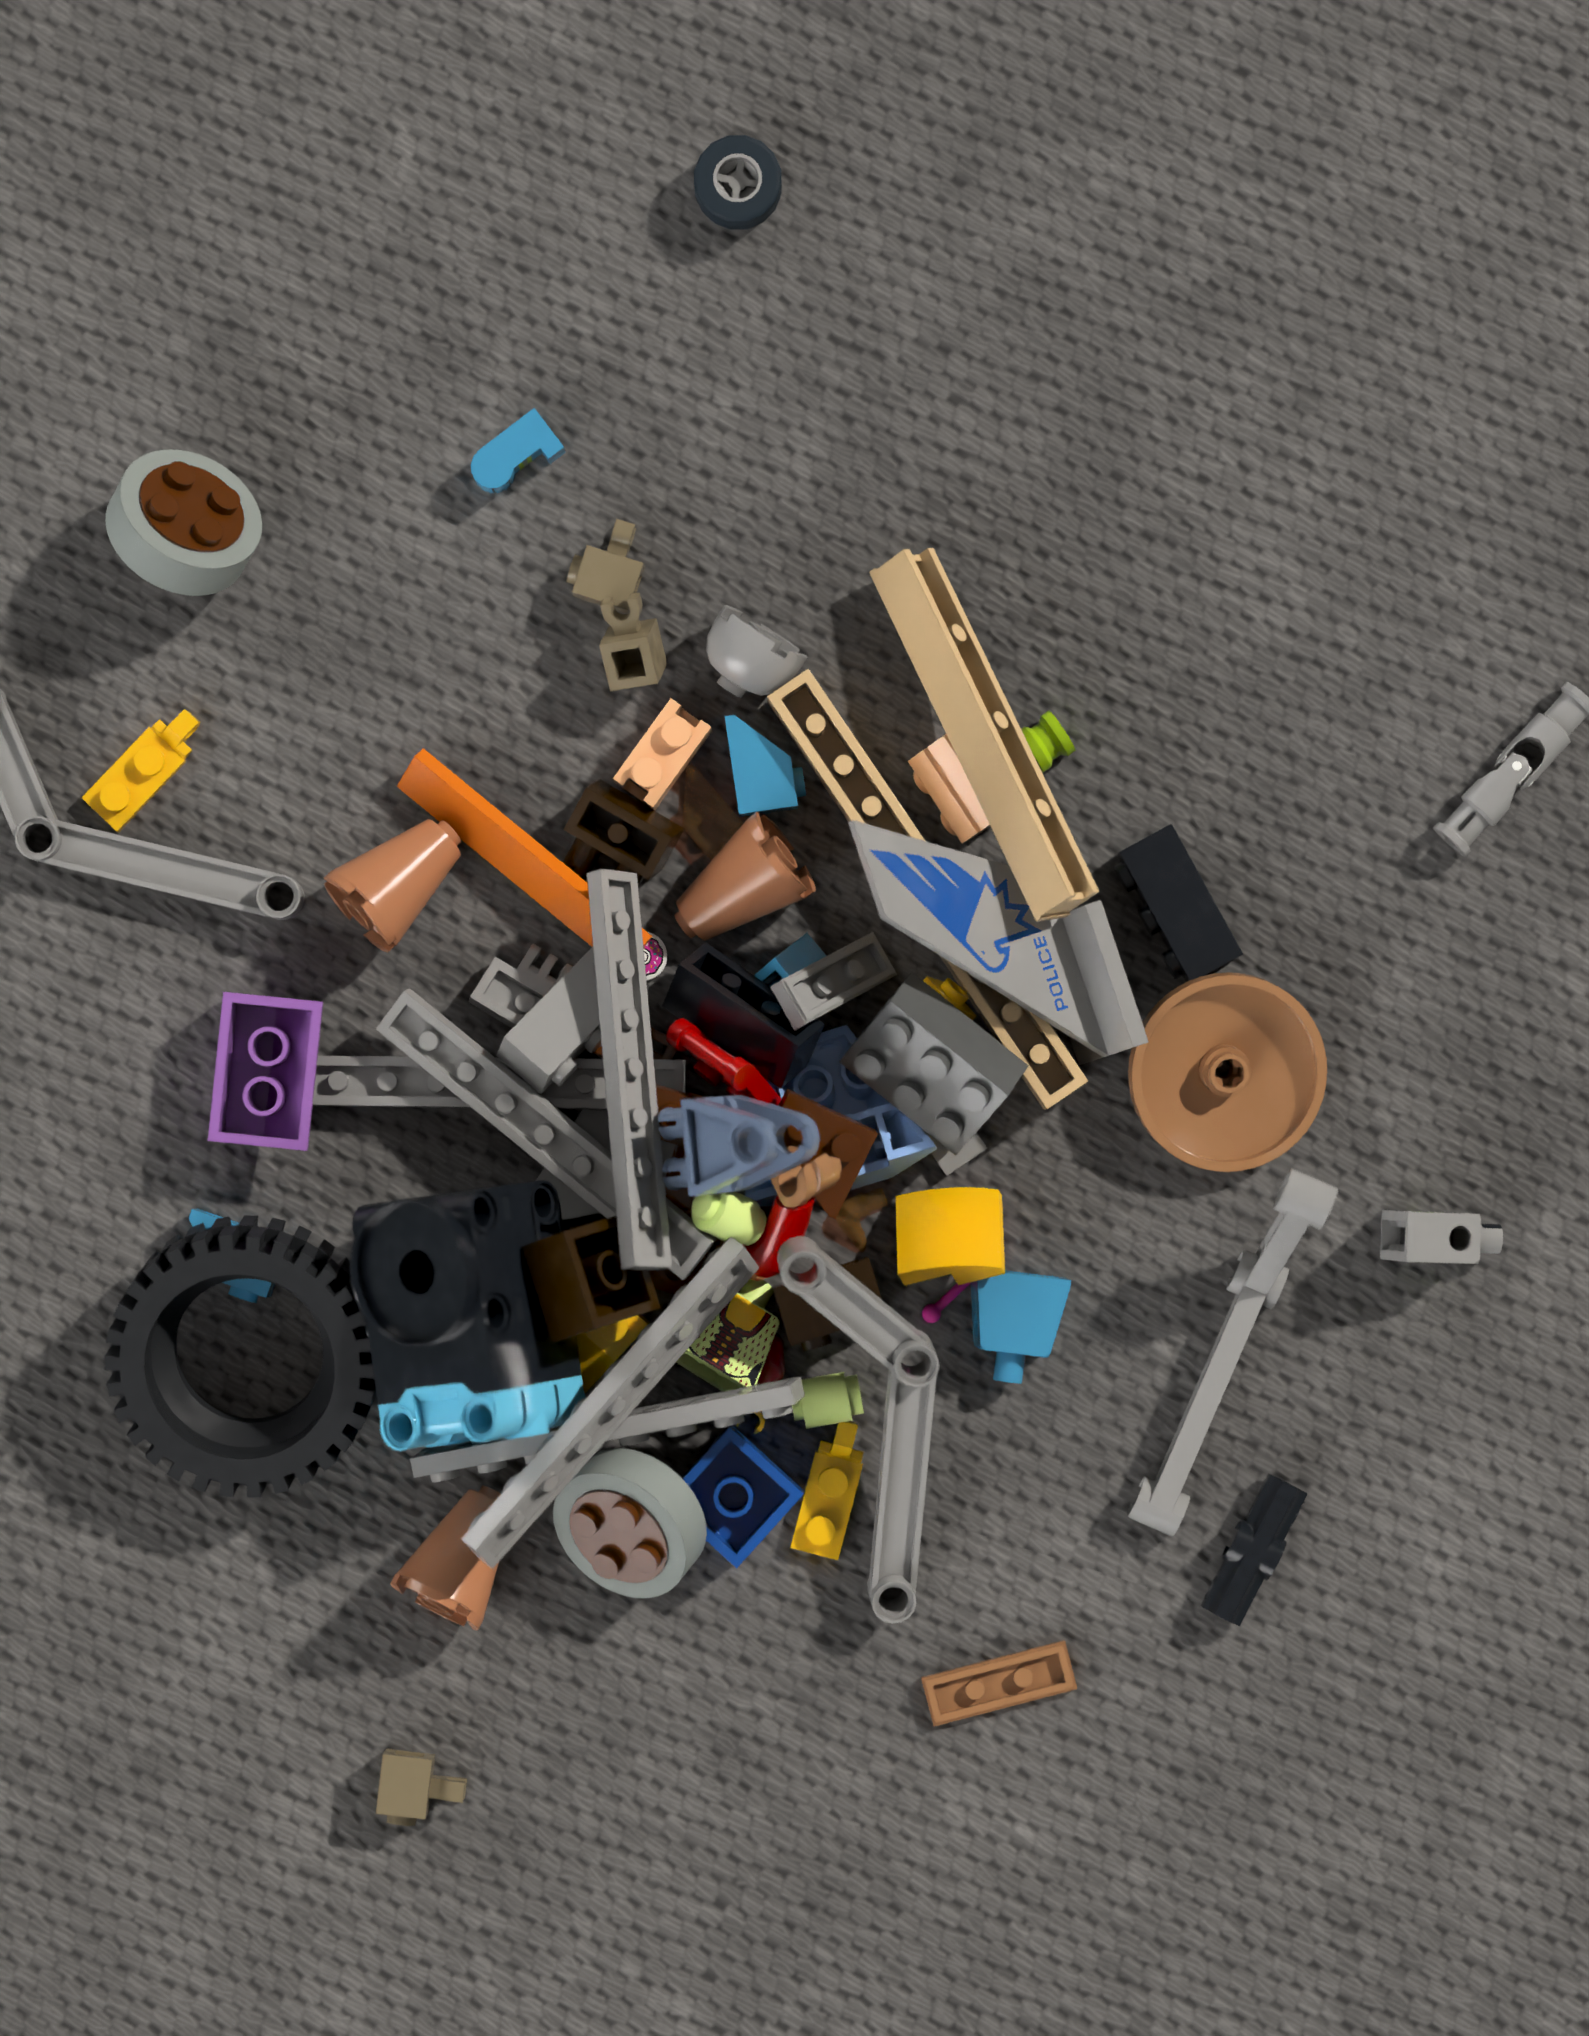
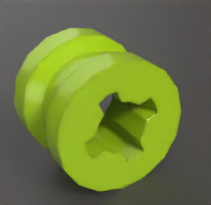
M1050 710L1042 714L1039 723L1032 728H1021L1042 773L1051 768L1052 761L1060 755L1069 756L1076 751L1066 731Z

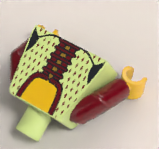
M749 1279L740 1292L731 1299L676 1363L721 1391L782 1380L785 1374L784 1341L776 1333L780 1320L764 1309L774 1293L773 1287L764 1280L756 1281ZM762 1411L754 1412L760 1419L756 1424L754 1434L761 1432L764 1428L765 1418H763Z

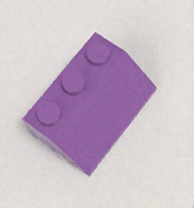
M223 992L208 1141L308 1151L323 1002Z

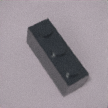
M1172 824L1116 854L1121 863L1114 866V870L1127 893L1136 889L1144 904V907L1137 910L1151 936L1160 933L1168 948L1161 955L1175 980L1183 976L1185 981L1188 982L1204 976L1243 955Z
M706 942L678 964L662 1007L678 1018H684L694 1024L705 1037L716 1043L724 1051L751 1063L765 1079L780 1089L807 1067L825 1025L818 1019H815L794 1030L770 986Z

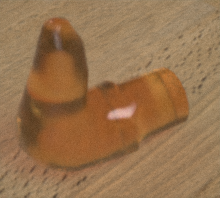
M881 1187L865 1194L861 1192L844 1201L836 1217L839 1227L860 1252L866 1250L867 1244L865 1232L860 1224V1218L868 1216L870 1212L888 1205Z

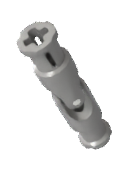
M1565 682L1560 687L1562 694L1543 714L1537 713L1498 756L1494 766L1495 768L1498 767V769L1477 779L1461 796L1463 802L1444 823L1437 822L1433 827L1434 831L1457 853L1467 857L1471 852L1469 846L1488 825L1495 826L1509 811L1515 790L1520 787V790L1531 786L1570 744L1569 736L1589 716V697L1576 686ZM1524 743H1531L1539 747L1543 754V761L1535 771L1529 766L1528 760L1524 756L1512 752L1516 747ZM1471 817H1473V819L1466 825V827H1465L1462 831H1459L1460 828H1461Z

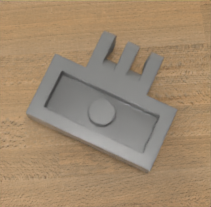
M533 943L517 969L495 957L471 994L468 1002L513 1028L572 966L566 964L561 969L558 978L555 979L549 974L559 958L550 953L540 969L532 964L538 959L542 948Z

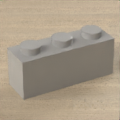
M593 947L503 1037L496 1055L540 1094L553 1082L559 1087L564 1084L579 1065L575 1059L585 1049L593 1053L602 1044Z

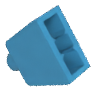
M1005 1270V1274L971 1282L974 1346L978 1349L996 1351L993 1380L1022 1384L1025 1356L1049 1357L1070 1291L1071 1280L1063 1277Z

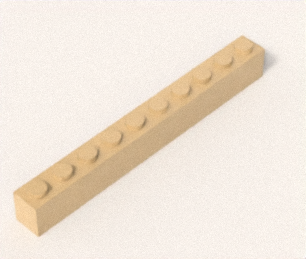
M809 669L767 696V703L848 822L855 820L925 841ZM940 956L959 986L969 996L970 1002L995 1039L1029 1065L1022 1075V1079L1044 1110L1049 1109L1088 1082L1049 1023Z

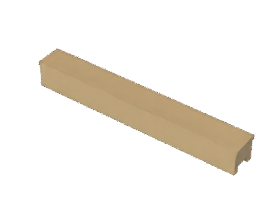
M927 548L922 553L912 555L910 549H903L879 568L871 570L869 572L1036 922L1067 917L1071 914V910L1099 892L1096 883L934 548Z

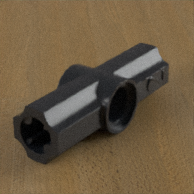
M1268 1473L1245 1520L1241 1519L1236 1525L1235 1529L1238 1532L1230 1547L1226 1546L1223 1551L1222 1558L1224 1561L1204 1596L1201 1604L1203 1608L1238 1626L1241 1625L1263 1580L1267 1581L1271 1577L1283 1555L1287 1544L1284 1539L1295 1522L1302 1504L1305 1502L1306 1492Z

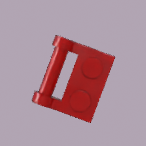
M680 1018L671 1024L666 1035L667 1042L679 1051L688 1050L697 1061L693 1069L704 1080L715 1087L720 1081L729 1086L726 1092L730 1096L743 1095L776 1106L779 1105L781 1097L751 1063L741 1057L735 1058L708 1040L694 1024L684 1018Z

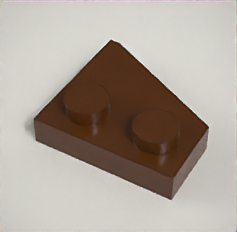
M786 1089L778 1106L806 1114L812 1118L818 1127L820 1135L816 1154L809 1161L801 1164V1167L803 1168L806 1164L825 1153L830 1157L840 1158L842 1168L840 1179L834 1186L815 1196V1199L828 1216L836 1219L878 1133L876 1130ZM791 1124L784 1132L783 1140L785 1146L798 1148L803 1144L801 1130H797Z

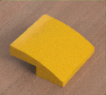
M976 1187L939 1188L896 1196L897 1275L904 1286L952 1274L958 1285L1005 1274L1002 1194L998 1189Z

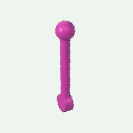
M971 1282L962 1285L956 1283L935 1304L926 1305L922 1310L923 1319L927 1323L937 1322L941 1318V1311L968 1287Z

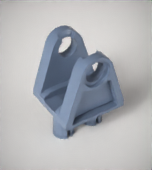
M743 1095L681 1100V1108H664L658 1117V1122L676 1121L675 1126L658 1127L661 1136L666 1140L684 1138L685 1158H668L662 1168V1172L679 1171L680 1176L663 1177V1181L669 1190L688 1188L689 1196L750 1190L809 1161L816 1154L819 1147L820 1135L818 1127L812 1118L806 1114ZM790 1124L796 1127L797 1130H801L803 1135V1144L794 1153L787 1149L783 1140L784 1132Z

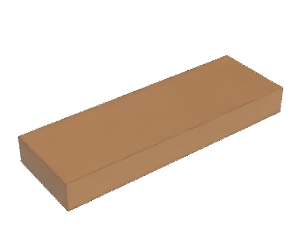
M1065 1640L921 1677L933 1726L1077 1689Z

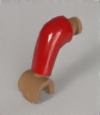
M794 1146L787 1147L792 1153L798 1149ZM825 1153L806 1164L803 1168L799 1165L771 1179L777 1195L766 1219L764 1232L752 1245H743L759 1267L750 1278L751 1280L759 1281L780 1274L777 1262L778 1250L789 1238L805 1236L815 1196L834 1186L840 1179L842 1169L840 1158L830 1157ZM721 1240L720 1244L716 1245V1249L722 1247L725 1241Z

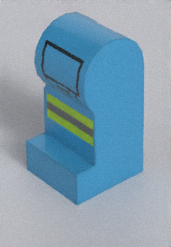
M533 408L477 451L471 462V473L481 489L490 493H500L510 487L518 471L541 454L551 464L565 454L566 451L537 410Z

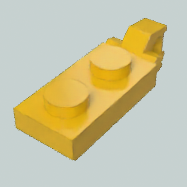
M186 709L168 726L159 719L152 727L149 726L81 798L119 833L187 762L185 759L193 750L184 742L198 729L200 721Z
M855 1422L838 1423L833 1443L820 1441L818 1452L815 1451L790 1548L834 1560L839 1559L863 1467L861 1462L864 1451L852 1449L858 1429V1424Z

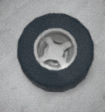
M746 135L723 137L712 142L698 159L694 170L695 197L702 212L713 223L730 230L750 229L763 223L776 210L782 194L781 167L775 154L762 141Z

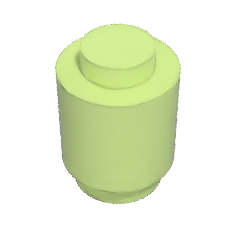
M726 1192L699 1195L693 1199L691 1206L692 1222L697 1229L725 1242L732 1237L741 1245H752L764 1232L766 1226L765 1212L760 1208L757 1201L741 1193Z
M844 1372L801 1379L805 1396L795 1405H792L794 1420L804 1419L806 1429L853 1421V1415L864 1414L857 1374L845 1376Z

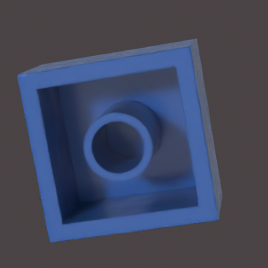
M733 1425L728 1426L682 1476V1479L695 1494L703 1510L707 1529L706 1541L736 1568L740 1566L804 1495V1490Z

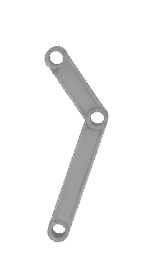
M0 689V806L15 838L17 849L23 856L37 862L277 920H288L295 917L302 910L305 900L302 886L296 880L284 874L59 821L9 707L6 696ZM47 826L52 834V843L46 851L35 853L30 847L29 836L35 828ZM288 884L293 891V901L287 909L275 911L268 901L269 892L275 885Z
M1290 1168L1273 1205V1210L1279 1213L1255 1253L1243 1249L1239 1254L1237 1260L1240 1262L1233 1278H1229L1226 1285V1290L1235 1293V1297L1155 1480L1146 1476L1143 1477L1138 1486L1141 1487L1137 1500L1134 1505L1131 1504L1129 1507L1128 1518L1171 1537L1177 1532L1190 1501V1496L1181 1492L1261 1306L1272 1309L1276 1304L1289 1273V1268L1284 1267L1285 1263L1308 1225L1319 1230L1322 1228L1334 1204L1338 1188L1293 1168Z
M802 1236L789 1238L781 1245L777 1255V1262L784 1285L788 1290L802 1297L889 1369L867 1589L872 1609L876 1616L887 1623H901L912 1615L916 1607L915 1594L936 1377L939 1370L938 1357L933 1343L927 1334L917 1330L822 1251L815 1241ZM806 1257L814 1260L812 1268L805 1273H794L789 1270L791 1263L798 1258ZM918 1350L926 1353L924 1360L917 1365L909 1366L902 1363L904 1356L911 1351ZM890 1587H898L903 1590L899 1597L892 1600L880 1597L882 1592Z

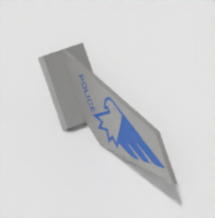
M855 820L848 822L880 918L1070 1037L1079 1065L1149 1042L1101 900L1073 909L1067 917L1036 922L1010 866Z

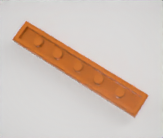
M423 748L417 753L396 787L439 822L443 820L448 823L463 842L593 947L588 883ZM642 928L643 948H645L652 935Z

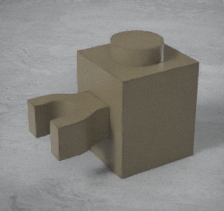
M616 519L607 551L586 545L583 556L574 555L566 580L567 583L574 585L572 589L573 597L598 605L601 604L603 599L613 597L614 607L617 611L626 614L630 613L627 600L630 594L637 593L645 569L643 562L627 558L636 532L635 524Z
M640 593L630 594L627 600L630 608L629 614H620L616 611L613 597L603 599L600 604L603 618L610 625L599 644L610 691L658 684L667 666L657 618L639 621L643 605Z
M386 1749L382 1755L376 1814L387 1815L386 1822L390 1824L415 1826L417 1819H426L429 1814L430 1798L463 1803L466 1795L467 1778L433 1775L435 1754Z

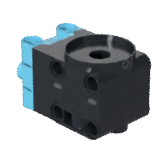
M540 1180L367 1204L358 1207L352 1220L355 1241L350 1259V1277L355 1300L367 1321L366 1332L371 1348L380 1415V1432L387 1446L393 1450L403 1451L423 1446L451 1445L470 1440L482 1443L501 1438L513 1439L549 1433V1428L562 1426L569 1419L575 1405L583 1398H586L583 1389L577 1338L573 1336L552 1343L522 1249L523 1245L564 1232L560 1200L554 1185L549 1181Z

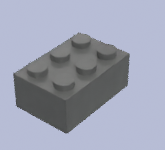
M913 972L910 973L860 1033L839 1061L954 1155L959 1153L1009 1096L1029 1066Z

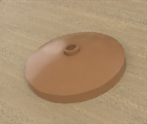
M1226 972L1205 975L1192 979L1166 994L1143 1020L1142 1023L1149 1042L1131 1048L1128 1067L1131 1099L1135 1111L1147 1132L1159 1145L1176 1158L1192 1166L1211 1171L1234 1172L1252 1169L1264 1165L1287 1152L1302 1138L1313 1123L1323 1101L1327 1082L1325 1047L1320 1032L1309 1013L1292 995L1264 979L1242 973ZM1227 1060L1230 1065L1229 1072L1223 1077L1215 1075L1216 1068L1221 1067L1223 1061Z

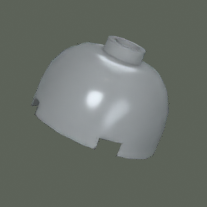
M724 605L712 624L707 636L706 645L710 664L721 674L717 683L730 693L742 698L746 691L760 696L769 695L795 678L808 657L798 653L800 651L799 648L763 624L760 626L752 621H749L747 624L740 619L743 612Z

